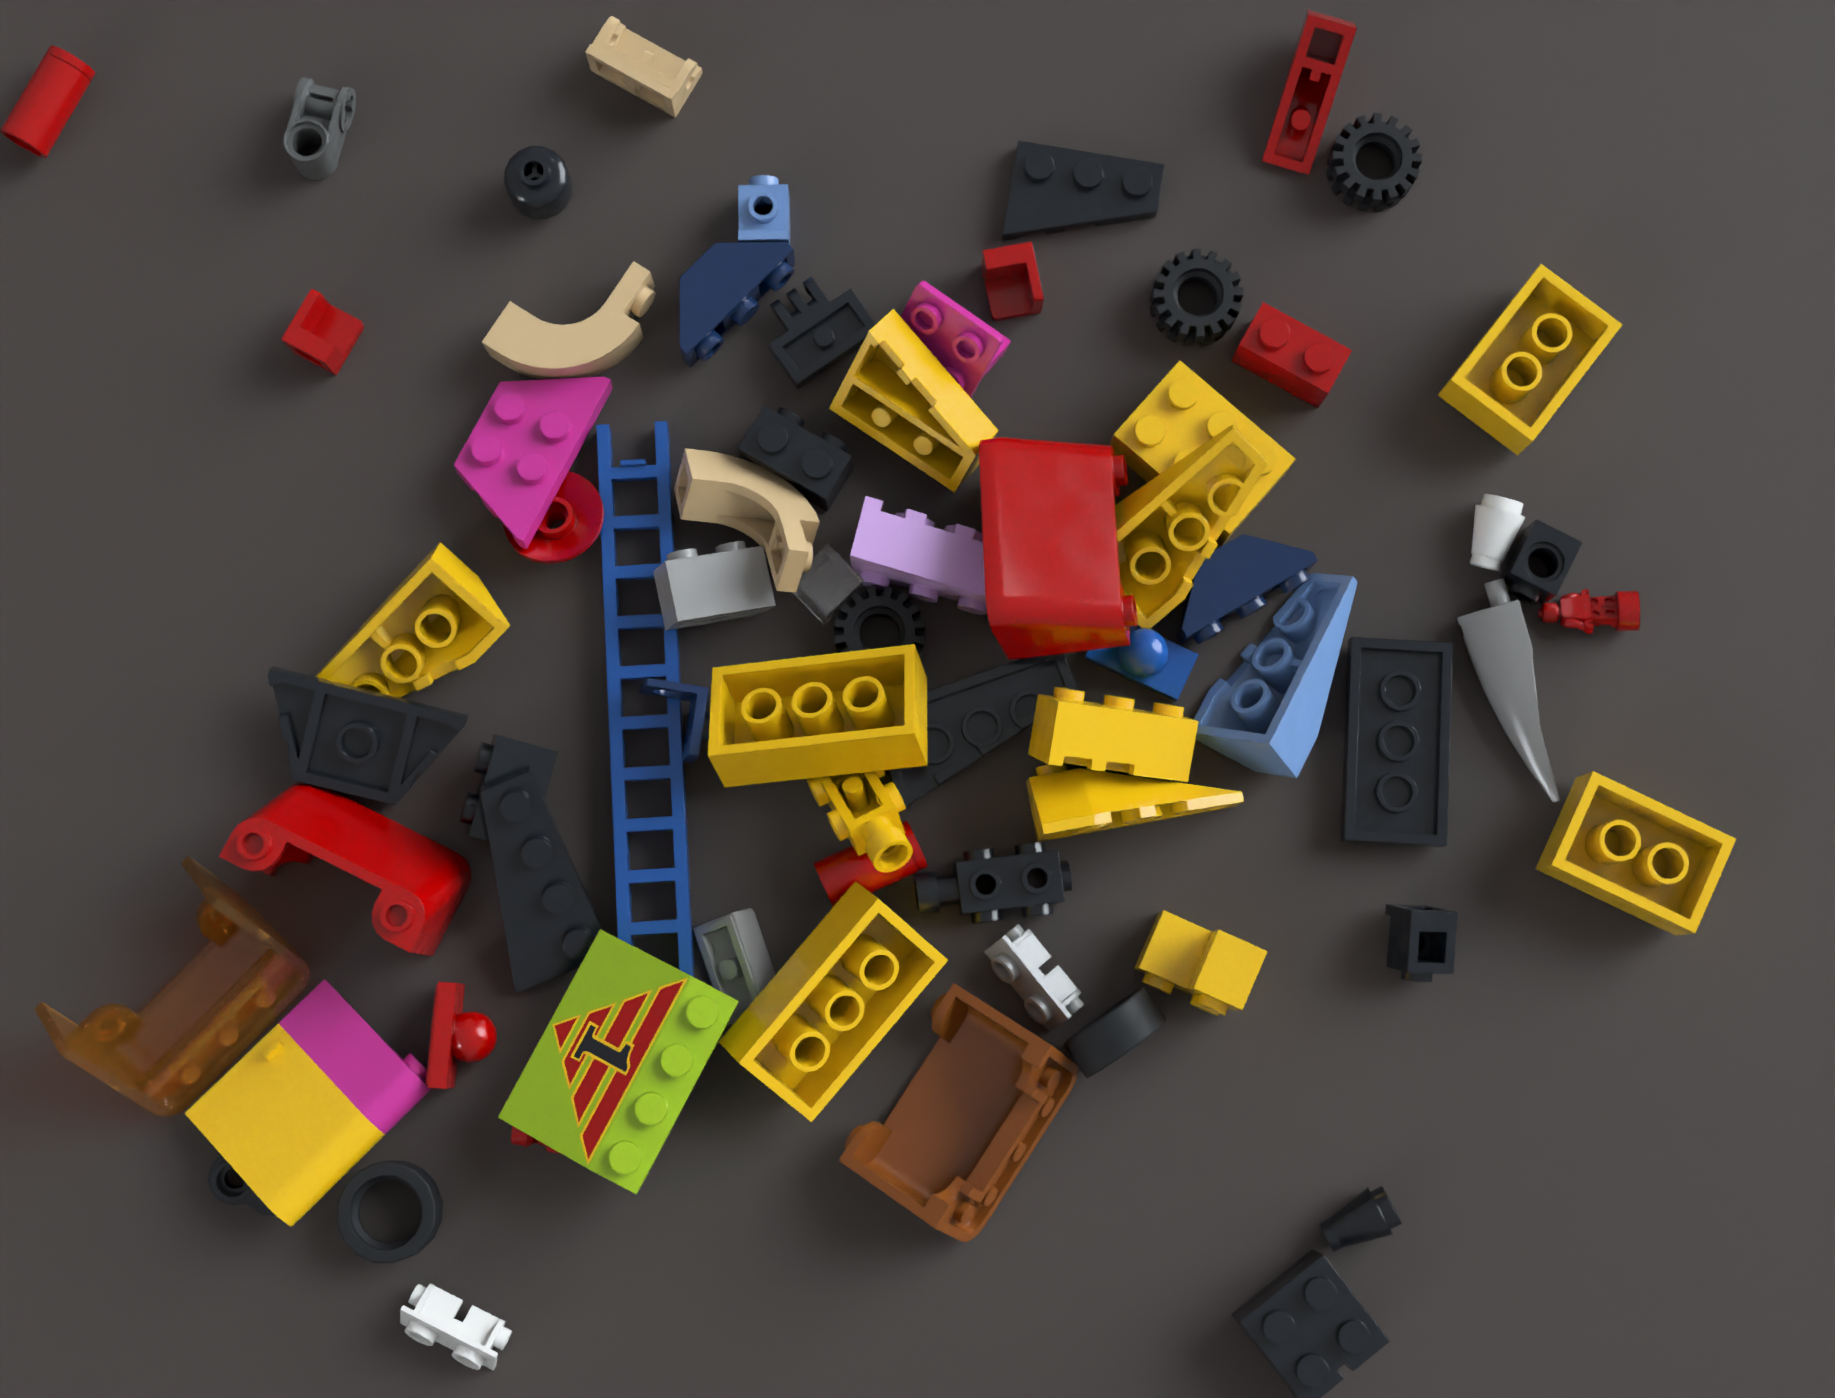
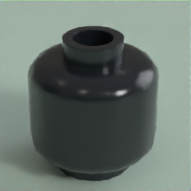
M529 146L519 150L509 159L504 170V185L513 206L521 214L532 219H549L559 215L567 207L572 197L573 183L564 160L555 151L543 146Z

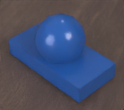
M1138 625L1129 627V646L1088 650L1084 659L1174 702L1178 700L1199 655L1163 638L1155 630L1141 628Z

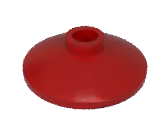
M568 471L527 549L520 547L516 543L513 535L503 524L504 532L511 546L520 555L529 560L545 564L565 562L585 552L597 539L604 522L603 502L597 489L590 481L579 474ZM554 521H565V523L562 526L555 529H549L550 525Z

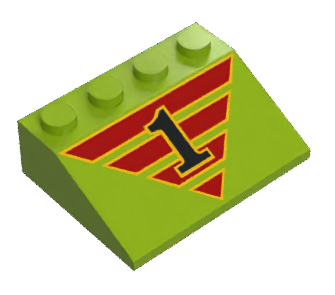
M600 929L498 1118L585 1168L637 1194L739 1001Z

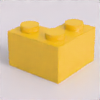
M1163 910L1157 914L1134 969L1145 974L1142 983L1169 995L1173 988L1176 987L1193 995L1189 1004L1210 1014L1225 1016L1227 1011L1243 1010L1268 951L1219 929L1215 931L1207 930Z

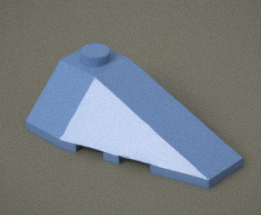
M1311 573L1309 575L1311 579L1301 585L1273 616L1275 626L1258 646L1250 643L1240 654L1244 662L1227 681L1219 678L1209 689L1194 720L1198 721L1195 740L1255 772L1291 778L1298 777L1319 734L1358 583L1354 576Z

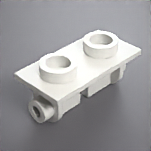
M431 1283L428 1287L417 1284L408 1301L409 1304L415 1306V1309L412 1310L403 1305L400 1310V1324L406 1326L404 1332L421 1344L433 1346L436 1341L454 1350L452 1357L469 1368L480 1370L483 1365L494 1371L498 1353L492 1349L495 1346L503 1350L512 1334V1330L504 1327L506 1321L472 1305L464 1321L461 1322L455 1319V1316L463 1303L462 1299Z

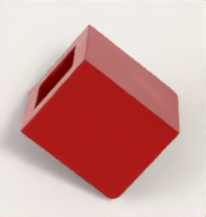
M1032 241L983 250L981 269L992 320L1002 321L1041 313L1044 296Z
M311 289L281 340L294 354L337 376L364 330V324L361 320L329 304L322 293Z

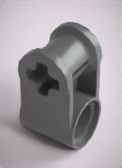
M302 77L298 82L283 144L296 170L303 177L309 180H322L328 178L336 170L346 133L352 124L355 114L356 93L352 87L344 86L341 90L316 85L314 80L309 77ZM312 144L321 145L319 151L310 156L301 155L307 146Z

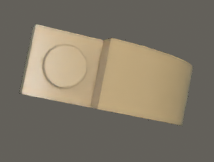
M633 261L604 305L591 317L573 324L559 325L542 321L509 301L483 339L482 344L489 356L517 373L539 380L584 378L605 372L624 360L644 338L640 324L633 320L635 315L641 318L654 301L656 292L653 291L655 285L651 272Z
M685 448L674 486L681 520L722 524L745 533L760 546H763L776 591L796 593L802 573H808L811 568L813 559L812 545L820 523L812 505L789 482L757 464L727 454Z

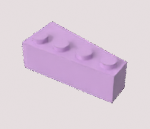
M865 496L850 553L851 575L859 576L860 584L867 587L875 586L878 590H884V586L889 587V584L909 589L908 596L921 601L936 603L938 597L958 601L957 608L978 615L987 614L982 533L960 524L946 525L945 530L935 528V523L927 519V514L911 509H906L905 513H896V515L882 512L883 501Z

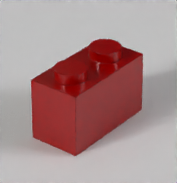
M1263 302L1231 361L1319 408L1330 392L1352 350Z

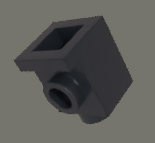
M1386 904L1385 914L1390 915L1387 967L1401 971V979L1414 982H1432L1433 974H1453L1458 912L1431 905Z

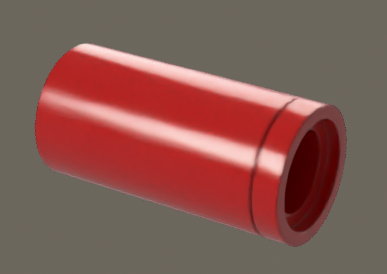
M50 45L0 129L1 134L26 151L41 158H47L96 72L73 54Z
M907 820L902 822L905 831L904 834L913 848V853L909 861L898 870L886 873L878 871L867 853L858 856L852 845L813 863L833 907L855 881L873 893L928 867L919 843Z

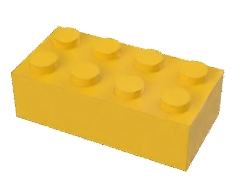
M915 644L712 667L708 757L724 787L928 766L927 675Z
M855 881L720 1039L719 1043L741 1066L812 1122L941 970L948 959L879 898Z

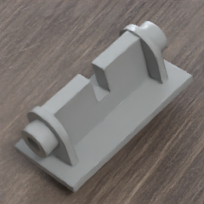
M1017 924L984 952L991 960V966L995 974L1014 988L1023 999L1024 1007L1030 1017L1036 1022L1043 1024L1049 1032L1068 1020L1073 1013L1084 1005L1078 997L1082 992L1074 985L1059 965L1046 975L1039 969L1042 964L1051 958V955L1030 929L1024 931Z

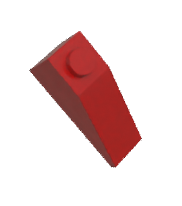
M1307 10L1262 157L1263 162L1307 175L1310 174L1357 30L1355 23Z

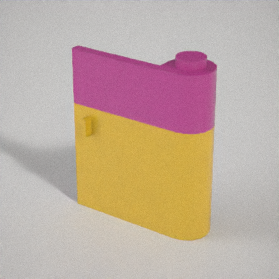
M324 979L188 1109L185 1115L262 1202L279 1219L292 1227L416 1106L432 1088H427L428 1085H426L427 1067L411 1052L403 1059L391 1049L337 990Z

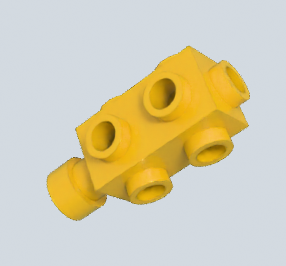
M884 770L807 779L808 786L819 807L826 804L830 806L832 811L826 813L839 841L848 838L858 856L867 853L874 867L880 872L886 873L898 870L909 861L913 848L904 834L905 831L899 816V812L905 810L906 807L893 781L885 785L881 783L879 778L885 776Z

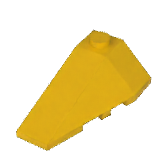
M1233 425L1217 434L1115 505L1120 582L1125 596L1134 595L1138 625L1141 628L1151 629L1186 598L1193 586L1192 580L1204 560L1206 558L1210 559L1218 546L1216 541L1231 516L1237 515L1268 464L1267 460Z

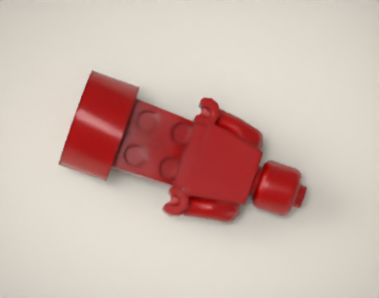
M1584 589L1581 593L1563 595L1559 600V606L1557 603H1543L1541 608H1538V618H1541L1543 623H1555L1560 619L1561 626L1565 628H1578L1586 634H1592L1594 626L1611 625V627H1615L1616 631H1638L1640 627L1638 591H1616L1614 596L1590 598L1589 590Z

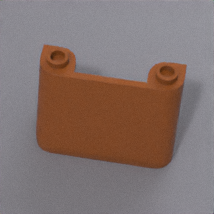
M953 983L949 991L942 994L936 1000L931 1010L932 1030L940 1037L885 1123L881 1124L877 1121H871L854 1128L845 1142V1151L838 1161L933 1228L961 1242H969L984 1228L1068 1097L1078 1076V1066L1048 1042Z

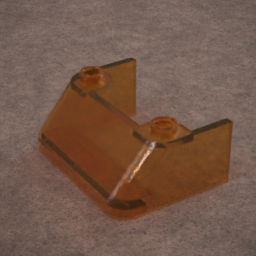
M189 856L181 864L206 898L196 912V924L202 934L211 941L138 1014L122 1004H106L95 1009L77 1025L43 1002L34 1008L61 1056L157 1116H172L186 1109L305 989L310 979V969L300 954L239 893Z

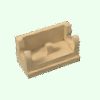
M613 16L607 19L593 43L585 51L592 72L675 118L703 74L702 68L695 61L689 58L685 61L630 31L625 25L620 23L619 19Z

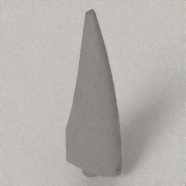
M1504 578L1484 584L1491 607L1457 617L1458 624L1461 626L1467 651L1483 690L1505 733L1526 767L1551 801L1557 802L1560 801L1540 726L1533 647L1519 600L1510 601Z

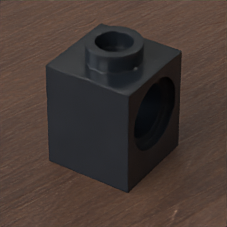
M1536 519L1523 530L1499 579L1504 578L1506 586L1510 588L1509 594L1517 600L1531 605H1536L1537 602L1541 604L1546 603L1557 596L1583 542ZM1529 556L1540 557L1546 563V578L1537 577L1530 571L1528 567Z

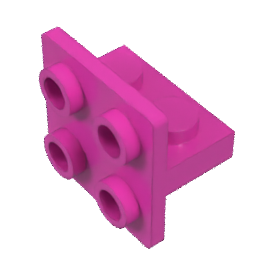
M921 281L915 287L900 316L970 398H972L982 378L1004 355L1011 343V340L926 281Z

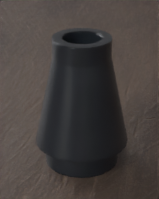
M1383 1186L1372 1191L1367 1187L1329 1219L1319 1223L1334 1252L1347 1246L1393 1235L1391 1229L1402 1224Z

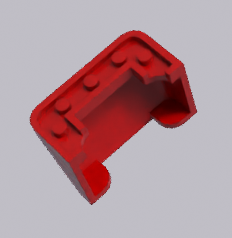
M1010 437L980 440L979 466L986 609L991 630L1007 659L1013 660L1129 646V627L1137 626L1138 624L1137 607L1134 595L1125 596L1120 582L1115 497L1119 496L1120 486L1128 485V472L1124 454L1116 455L1111 445Z
M297 782L288 787L239 823L231 832L219 855L220 858L242 869L253 872L262 871L270 876H275L278 868L286 863L300 862L309 865L313 856H316L382 889L371 914L372 925L377 934L384 940L410 953L428 956L435 954L469 888L472 878L470 865L459 853L331 789Z

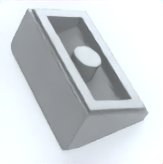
M751 908L732 912L693 928L712 987L739 1001L727 1025L737 1021L776 975L755 912Z

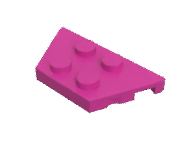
M606 377L499 382L455 461L454 466L457 474L471 490L480 496L486 508L495 518L498 517L520 547L527 549L613 389L611 379Z

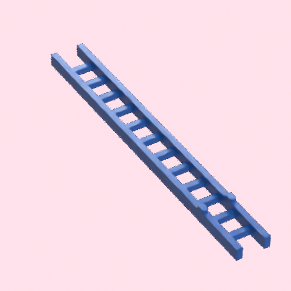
M667 421L654 422L656 465H647L646 459L620 460V467H613L612 430L609 424L596 425L599 495L604 507L601 549L618 939L634 946L633 936L678 933L679 970L695 978L685 762H682L684 748L682 700L667 698L668 714L624 717L622 681L666 678V681L681 683L679 630L665 631L662 614L620 616L618 581L655 579L653 571L664 561H667V554L675 552L669 425ZM657 480L658 514L615 516L614 482ZM659 529L661 564L617 566L616 531ZM664 628L665 664L622 666L620 631ZM668 729L670 765L626 768L625 731ZM671 779L672 816L628 819L627 782ZM673 830L675 868L630 870L629 833ZM675 882L676 920L633 922L631 884Z

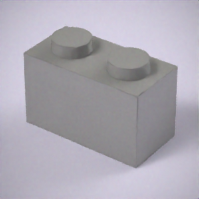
M735 541L715 547L716 553L698 556L697 549L694 548L678 550L667 554V561H664L653 571L665 631L758 616L773 608L776 604L763 546L746 548L745 541Z

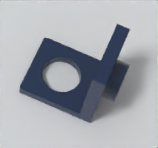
M646 678L641 685L640 694L690 702L682 762L693 763L699 757L701 740L709 741L710 710H706L708 687Z

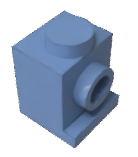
M757 175L749 179V185H738V241L787 242L790 245V195L788 184H779V179L774 176ZM773 207L772 211L767 215H759L754 211L755 208Z

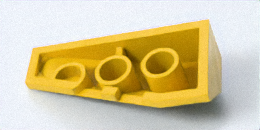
M440 542L398 585L315 677L400 698L414 690L419 691L431 685L434 680L456 669L461 670L475 663L509 628L510 624L479 576Z
M1063 763V766L1048 764L1037 767V776L1029 777L1026 782L1037 842L1231 808L1244 802L1242 791L1081 768L1067 771L1066 763Z

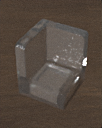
M827 544L813 557L809 572L802 573L797 592L792 593L825 625L832 618L833 612L863 584L864 580Z

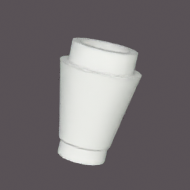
M1483 495L1481 505H1475L1471 565L1500 571L1501 564L1504 562L1525 519L1521 515L1523 503L1497 495Z

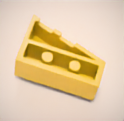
M894 308L867 333L829 407L830 410L954 493L979 465L980 440L995 438L999 431Z
M1054 687L1053 696L1038 694L1028 755L1049 765L1063 766V763L1087 766V769L1105 772V770H1113L1135 776L1188 782L1198 721L1184 717V707L1154 702L1152 711L1133 709L1135 699L1113 695H1104L1103 704L1084 701V691Z

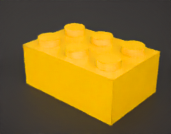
M1540 264L1442 388L1438 396L1513 453L1519 455L1534 441L1623 324L1543 264Z
M1180 360L1113 434L1110 442L1116 455L1124 454L1126 464L1146 482H1149L1217 434L1233 425L1267 460L1268 464L1237 515L1231 516L1216 542L1221 546L1286 474L1296 460Z
M1592 771L1576 777L1535 869L1675 936L1694 934L1701 922L1736 838Z

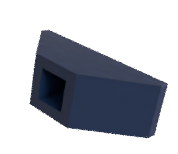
M787 242L714 243L680 277V350L683 360L690 367L700 358L703 361H707L715 355L724 343L722 336L735 323L739 327L747 323L759 309L760 305L757 302L770 289L777 292L791 279L795 272L792 268L795 265L794 249Z
M1245 534L1236 537L1214 550L1210 559L1206 558L1193 578V586L1185 598L1176 635L1181 645L1192 638L1195 639L1198 645L1206 642L1224 630L1220 623L1221 621L1235 613H1238L1241 620L1265 607L1268 603L1264 596L1274 590L1281 588L1283 593L1287 594L1309 581L1311 578L1307 571L1315 565L1318 559L1312 551Z

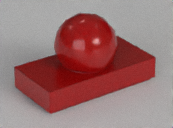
M438 982L436 984L426 1075L427 1088H455L458 1060L466 1063L480 1062L487 1058L495 1048L497 1031L492 1020L484 1013L476 1011L463 1012L465 984Z

